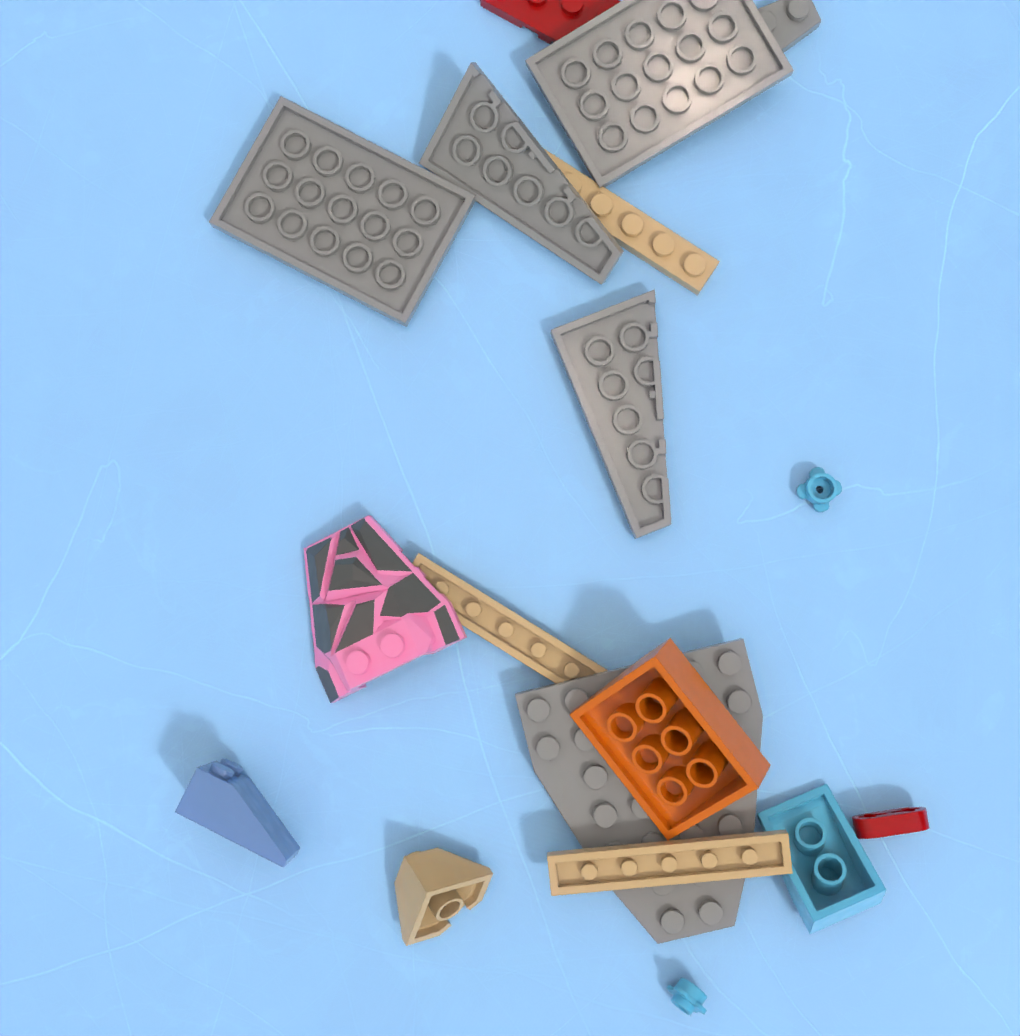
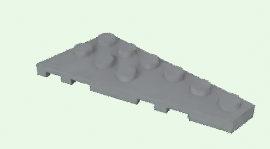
M471 62L419 164L437 176L476 195V202L602 285L623 254V249L477 63Z
M655 289L554 328L550 332L634 539L671 525L669 481L666 468V439H664L661 369L657 341L658 327L655 313Z

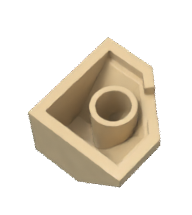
M438 847L422 852L415 851L404 856L394 885L402 940L405 945L408 946L440 936L452 926L448 919L455 916L463 906L471 910L482 901L493 875L490 868Z

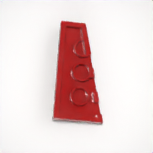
M480 0V6L519 28L524 26L538 34V38L551 44L621 1Z

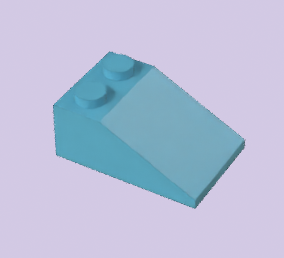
M827 784L757 813V818L763 832L786 829L789 834L793 874H784L782 877L809 934L882 902L887 890Z

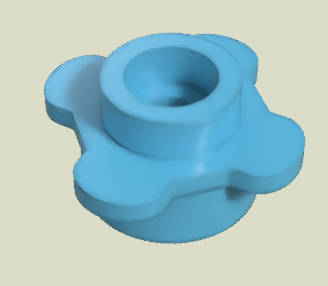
M815 467L810 470L807 481L804 484L798 485L796 493L800 499H807L811 502L815 511L824 512L829 509V502L842 492V485L831 475L826 474L823 468ZM817 486L822 487V493L816 491Z
M681 977L675 987L667 986L666 989L674 995L671 1002L681 1011L690 1016L693 1012L706 1013L707 1010L702 1005L707 996L696 985Z

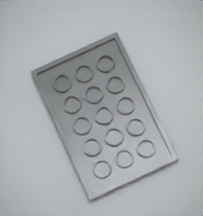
M623 0L525 60L531 75L599 188L610 185L790 77L794 71L753 0Z
M280 96L209 223L213 228L407 327L472 209L476 195Z

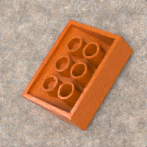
M671 638L640 658L569 714L667 840L758 789L771 766Z

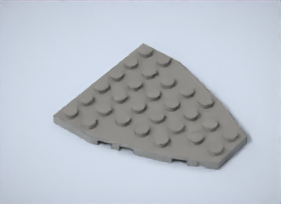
M739 638L682 652L760 751L763 714L744 639ZM631 665L515 694L534 772L583 849L668 841L569 715ZM757 789L670 840L753 833L755 828ZM745 878L612 891L657 944L735 926Z

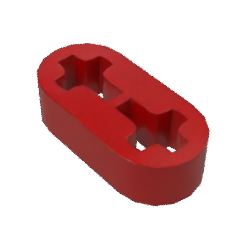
M905 807L859 814L852 817L854 832L858 839L914 833L930 828L925 807Z

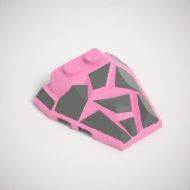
M368 515L303 549L315 668L330 703H334L367 687L366 683L423 655L434 654L467 638L451 601L433 587L426 579L427 575L410 562L402 553L403 549L372 516Z

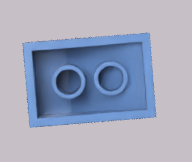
M222 759L221 762L214 761L197 767L175 813L281 867H285L298 854L300 846L253 781L241 774L243 770L241 766L227 759Z

